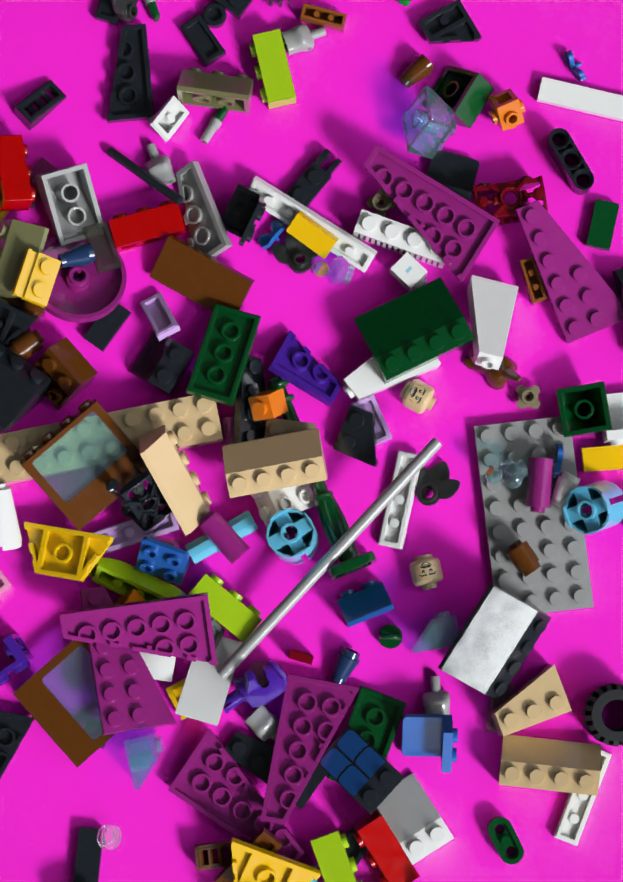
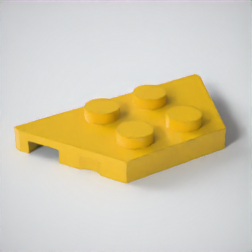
M24 522V529L27 530L30 541L28 546L33 556L34 572L41 575L83 582L114 539V537Z
M233 837L231 839L234 882H310L313 879L317 880L321 875V871L317 868Z

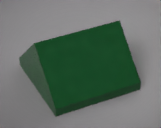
M604 381L556 390L564 437L592 435L612 430Z

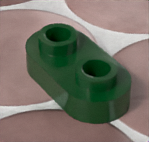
M502 816L492 818L488 823L487 832L500 858L507 864L520 862L524 855V849L510 821ZM498 824L504 827L501 833L495 831V827ZM510 846L515 848L513 855L506 853L507 848Z

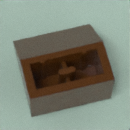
M67 337L50 346L34 365V367L52 379L45 396L57 410H60L87 387L98 374Z

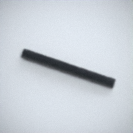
M113 147L107 150L106 154L175 204L180 205L183 202L184 198L119 151Z

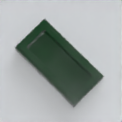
M599 199L595 200L586 247L604 251L610 250L620 204Z

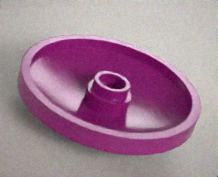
M56 236L45 242L42 254L57 260L58 254L82 242L85 244L90 243L95 253V261L91 262L88 266L59 267L48 304L43 308L54 317L73 323L92 322L111 313L120 303L127 282L125 264L118 251L99 236H93L63 246L59 245Z

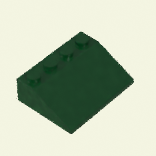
M441 277L354 318L357 328L385 384L468 345L474 340V336L462 312Z

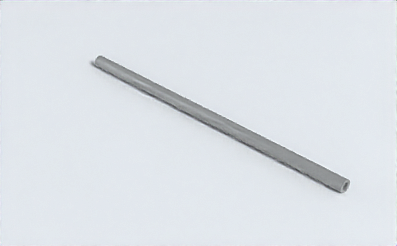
M433 437L217 670V673L222 678L227 679L443 446L437 439Z

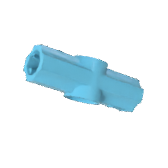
M249 510L227 522L241 538L259 529ZM206 535L185 545L195 564L216 552L220 553V550Z

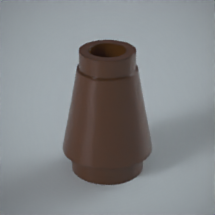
M421 54L419 57L415 56L399 79L409 88L411 85L432 74L431 71L435 67L424 54Z

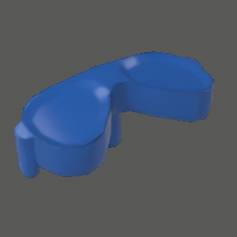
M572 50L565 52L566 63L574 77L579 81L587 79L584 72L578 68L582 66V63L579 61L575 64Z
M273 221L271 223V233L259 237V243L263 250H267L274 241H280L278 236L286 227L283 221Z
M555 443V446H557V459L550 458L553 459V463H556L552 474L553 478L558 477L562 467L563 444Z

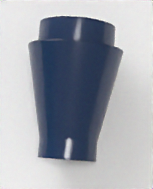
M84 242L57 255L58 260L61 261V268L88 266L91 262L95 261L92 245L90 243L85 244Z
M343 646L341 651L337 653L331 679L344 685L347 678L359 664L360 653Z

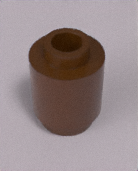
M28 328L17 338L11 341L12 344L7 348L26 361L44 348L41 343L45 340L36 329L32 332Z
M519 539L507 547L510 552L506 555L518 572H522L525 577L541 567L538 562L540 559L527 541L522 543Z

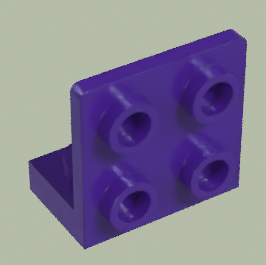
M10 634L3 639L6 644L3 646V649L11 659L14 657L16 661L0 671V686L11 679L9 677L11 673H21L30 667L29 661L34 658L19 634Z

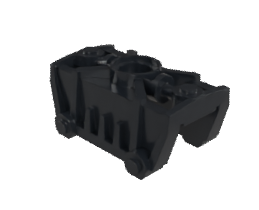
M140 458L134 463L140 474L125 484L123 488L114 478L105 485L107 491L114 494L121 504L122 514L127 516V518L130 517L146 532L164 520L172 511L145 462ZM144 481L148 485L147 490L144 488ZM132 491L136 494V498H129L127 494ZM158 506H163L164 510L159 511ZM148 514L150 516V519L146 523L145 519Z

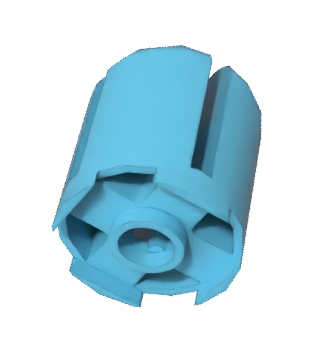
M606 480L597 481L576 487L570 491L565 506H563L564 519L569 527H573L578 532L585 533L584 535L594 534L621 522L623 519V501L611 505L609 499L623 495V491L613 482ZM591 506L592 511L583 514L582 509Z
M287 508L278 511L271 517V521L267 526L266 538L269 546L280 560L288 564L298 565L304 563L301 556L305 553L309 560L315 555L319 547V535L312 520L306 513ZM288 527H291L295 533V538L292 540L286 531Z

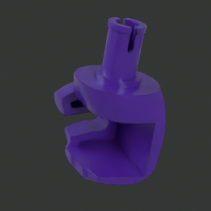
M267 659L265 661L266 665L263 667L268 679L266 686L259 684L252 669L245 671L244 676L232 678L236 684V689L227 695L223 710L229 713L230 710L243 701L248 702L252 708L270 703L286 690V673L275 661Z

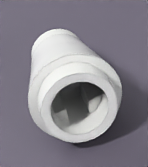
M563 471L561 476L558 475L551 503L563 509L566 499L570 494L569 492L580 486L578 484L581 479Z

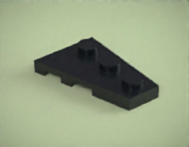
M0 711V780L35 720L33 717Z

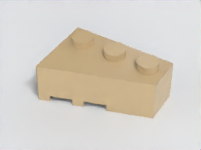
M549 664L490 713L498 735L504 737L570 712L572 709L555 664Z

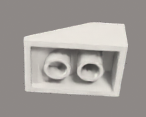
M413 773L405 777L377 807L412 865L454 839Z

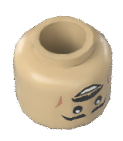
M414 379L412 382L408 381L400 394L402 405L417 414L424 413L426 409L431 411L437 398L433 397L435 393L434 387L419 379Z
M432 554L414 557V562L409 565L413 585L417 587L422 586L423 591L437 588L436 583L443 580L440 560L433 557Z

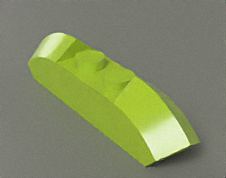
M100 558L89 573L93 582L105 586L122 596L132 589H135L145 600L186 595L174 585L116 559Z

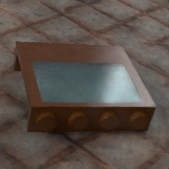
M95 398L92 401L89 399L84 401L77 408L79 412L73 417L70 415L65 417L59 423V429L54 433L52 431L46 433L40 439L42 443L35 449L33 447L27 449L21 455L23 459L20 461L21 466L78 530H81L117 499L114 494L107 491L105 484L114 478L123 488L125 484L140 474L134 465L136 461L142 458L139 449Z
M75 640L70 642L13 693L77 768L115 735L102 734L87 642Z

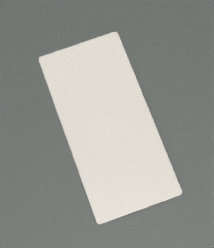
M222 637L216 648L218 666L211 665L208 662L191 661L176 708V714L212 725H218L234 671L225 680L217 673V670L239 648L242 642Z

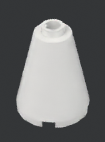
M0 481V547H3L2 551L13 550L22 546V537L11 487L6 486V482Z

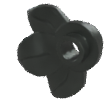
M111 0L118 18L125 23L133 22L138 13L136 6L138 0Z
M289 233L286 236L285 244L272 245V252L276 260L282 264L289 265L290 269L297 274L307 272L312 266V260L318 256L317 253ZM302 259L304 262L298 263L296 260Z
M444 461L436 464L429 471L422 467L417 482V498L425 506L435 505L440 499H449L454 496L460 487V481L450 479L449 467ZM428 491H433L431 498L425 497Z

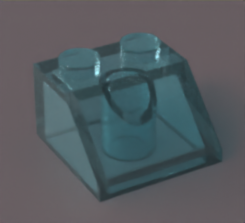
M429 86L424 87L402 116L407 152L433 159L436 153L443 148L444 143L455 133L457 127L454 111Z
M449 611L434 613V619H429L410 646V653L452 646L459 635L456 615H450Z
M157 732L124 740L134 790L140 789L162 756L161 752L165 750L162 736L157 737Z

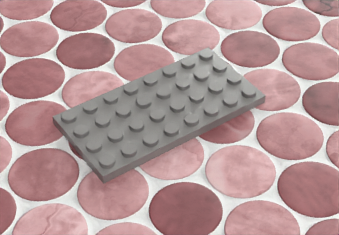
M561 417L474 426L492 584L534 604L544 613L594 607L585 533L578 532L573 527H569L564 519L563 509L551 503L557 478L552 477L550 508H545V513L530 512V507H525L529 458L557 459V446H555V443L563 444L564 454L559 475L561 476L562 472L566 471L577 477L572 437H564ZM553 463L552 474H553V472H554V468H555V464H556V463ZM490 465L495 467L493 476L488 471ZM519 539L522 543L527 541L540 559L538 562L541 567L526 577L522 572H518L506 555L510 552L507 547Z

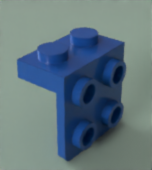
M144 537L141 542L135 569L162 578L167 582L181 585L191 558H189V553L185 550L150 537Z
M405 714L402 723V754L404 756L441 757V772H451L452 762L457 761V748L453 747V743L458 741V728H453L452 715Z

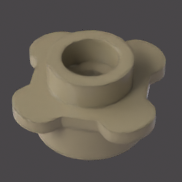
M379 189L374 197L369 198L367 201L368 207L373 208L377 215L383 217L390 208L395 207V203L383 189Z
M536 385L532 387L518 386L516 389L518 393L517 407L520 409L525 407L537 409L540 406V401L538 400L540 388Z

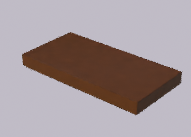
M171 234L168 236L149 276L210 311H213L215 303L240 310L255 281Z

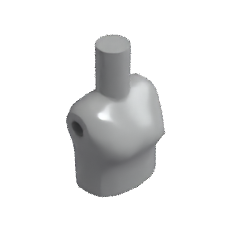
M300 24L290 30L281 32L288 56L299 52L311 51L315 46L314 40L327 35L324 26L310 31L305 24Z
M155 143L147 145L146 148L151 160L144 164L145 171L167 186L176 182L169 156H159Z
M440 676L430 677L431 691L423 694L425 714L450 715V693L441 690Z
M264 705L257 707L244 722L261 741L271 738L275 742L279 719Z

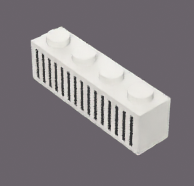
M364 209L361 210L353 232L355 238L402 255L408 252L416 260L443 269L445 263L416 228Z

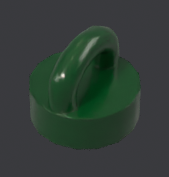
M391 624L382 627L378 634L380 644L389 649L399 646L403 638L400 628Z

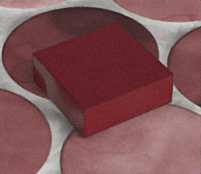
M290 649L288 658L312 665L314 656Z

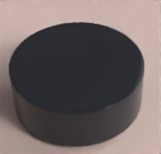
M211 3L205 7L203 20L208 27L220 28L225 24L227 15L222 5Z

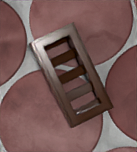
M231 840L195 844L194 846L197 871L226 867L232 860ZM223 847L228 849L229 860L224 861ZM215 848L218 849V862H214L213 849ZM203 850H208L209 863H204Z

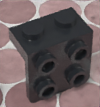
M435 150L427 176L470 201L479 162L453 153Z
M238 183L221 219L226 231L238 236V245L243 246L245 241L248 243L251 241L256 226L254 222L255 220H261L266 210V203L264 202V194L241 183Z

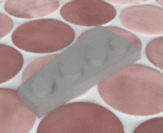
M191 161L176 172L179 194L184 198L182 202L185 205L186 211L185 215H183L185 225H188L190 233L188 244L215 258L230 248L232 243L199 162Z

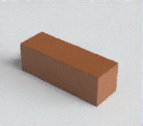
M306 3L303 5L300 22L320 27L324 26V28L343 32L347 19V14Z
M533 257L520 260L518 264L531 305L546 301L545 289Z

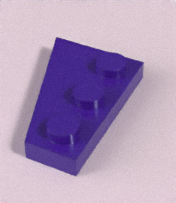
M290 330L268 370L330 407L342 384L323 364H319L310 355L311 351L306 346L303 347L295 339L296 335Z

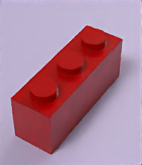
M0 135V211L29 210L32 201H35V189L30 184L32 176L31 166L27 165L26 162L28 148L26 144H23L22 135Z
M171 200L161 202L159 207L156 208L142 207L137 209L134 214L120 213L114 215L112 220H108L118 252L165 240L170 234L175 237L187 234L180 207Z
M378 810L353 825L357 832L353 835L361 848L365 846L369 851L366 857L373 868L379 867L382 872L379 878L382 882H412L420 877Z

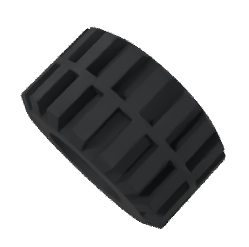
M601 685L597 687L596 691H592L589 694L588 700H585L584 704L586 706L582 713L585 717L583 720L584 725L587 726V731L596 740L611 746H623V726L619 729H610L605 726L602 720V710L608 702L612 700L623 702V685Z

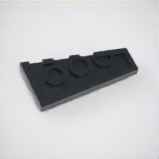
M146 24L122 26L107 123L147 120L154 115Z
M250 355L235 399L233 443L260 439L265 436L266 420L253 421L248 400L249 397L266 391L262 361L260 358Z
M237 731L225 747L237 763L267 784L274 746ZM319 764L296 803V806L300 809L304 807L327 775V772Z

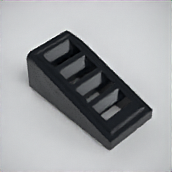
M50 79L17 104L14 114L31 130L66 99V95ZM48 90H49V91L53 94V96L55 97L54 100H52V99L49 97V95L46 93ZM40 97L48 103L46 106L39 99ZM32 104H35L40 110L37 112Z

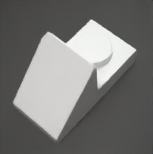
M173 95L165 102L158 113L147 119V122L167 142L190 112Z

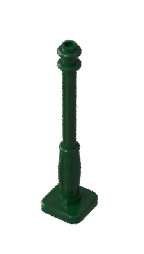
M279 376L269 380V386L266 390L279 388L284 390L288 412L282 414L283 420L300 421L292 403L295 396L288 394L286 389L289 382ZM325 481L310 483L315 495L313 501L316 504L322 527L328 541L333 546L349 529L348 523L333 496V491L328 490ZM353 542L336 560L338 564L328 569L330 580L338 579L374 564L377 560L374 552L369 551L360 555Z

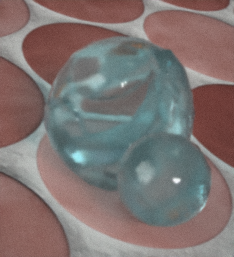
M338 256L332 260L330 267L327 262L319 260L314 263L312 269L318 278L326 275L328 282L333 285L340 284L341 282L348 285L353 277L355 267L349 265L347 259L343 256Z
M508 459L504 460L499 464L498 468L490 465L485 473V478L489 483L496 484L502 479L511 489L518 488L522 484L523 479L528 477L527 467L522 460L515 462Z

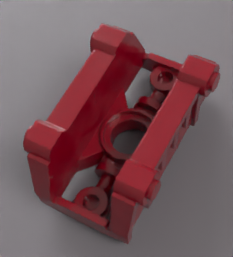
M542 175L536 178L524 176L517 181L497 184L484 182L479 183L477 187L472 186L476 206L481 209L486 208L488 204H494V207L500 206L495 213H489L500 220L498 225L519 222L514 209L526 205L523 202H528V198L543 201L542 206L548 211ZM540 184V187L535 188L533 192L527 193L526 189H531ZM507 192L514 193L517 197L516 203L507 204L503 199L504 194ZM490 194H496V195H493V198H491V199H487V198L485 197V196L490 195Z

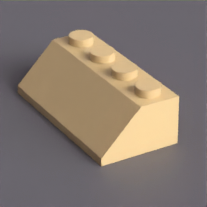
M164 424L139 437V450L143 461L186 536L210 512L212 501L207 491L202 492L199 484H201V481L196 471L191 472L187 464L190 461L184 450L180 452L176 444L179 441L174 431H168Z
M319 428L222 446L225 476L230 498L324 481L328 477Z
M518 735L504 736L499 785L598 796L601 745Z

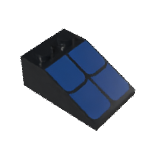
M350 725L325 750L318 763L370 814L404 779V776Z

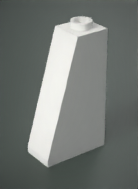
M472 275L467 289L471 332L474 336L472 342L474 361L476 365H480L483 368L499 370L505 352L519 287Z
M371 357L343 379L345 384L343 390L351 399L355 397L358 401L433 371L441 365L439 359H436L385 384Z

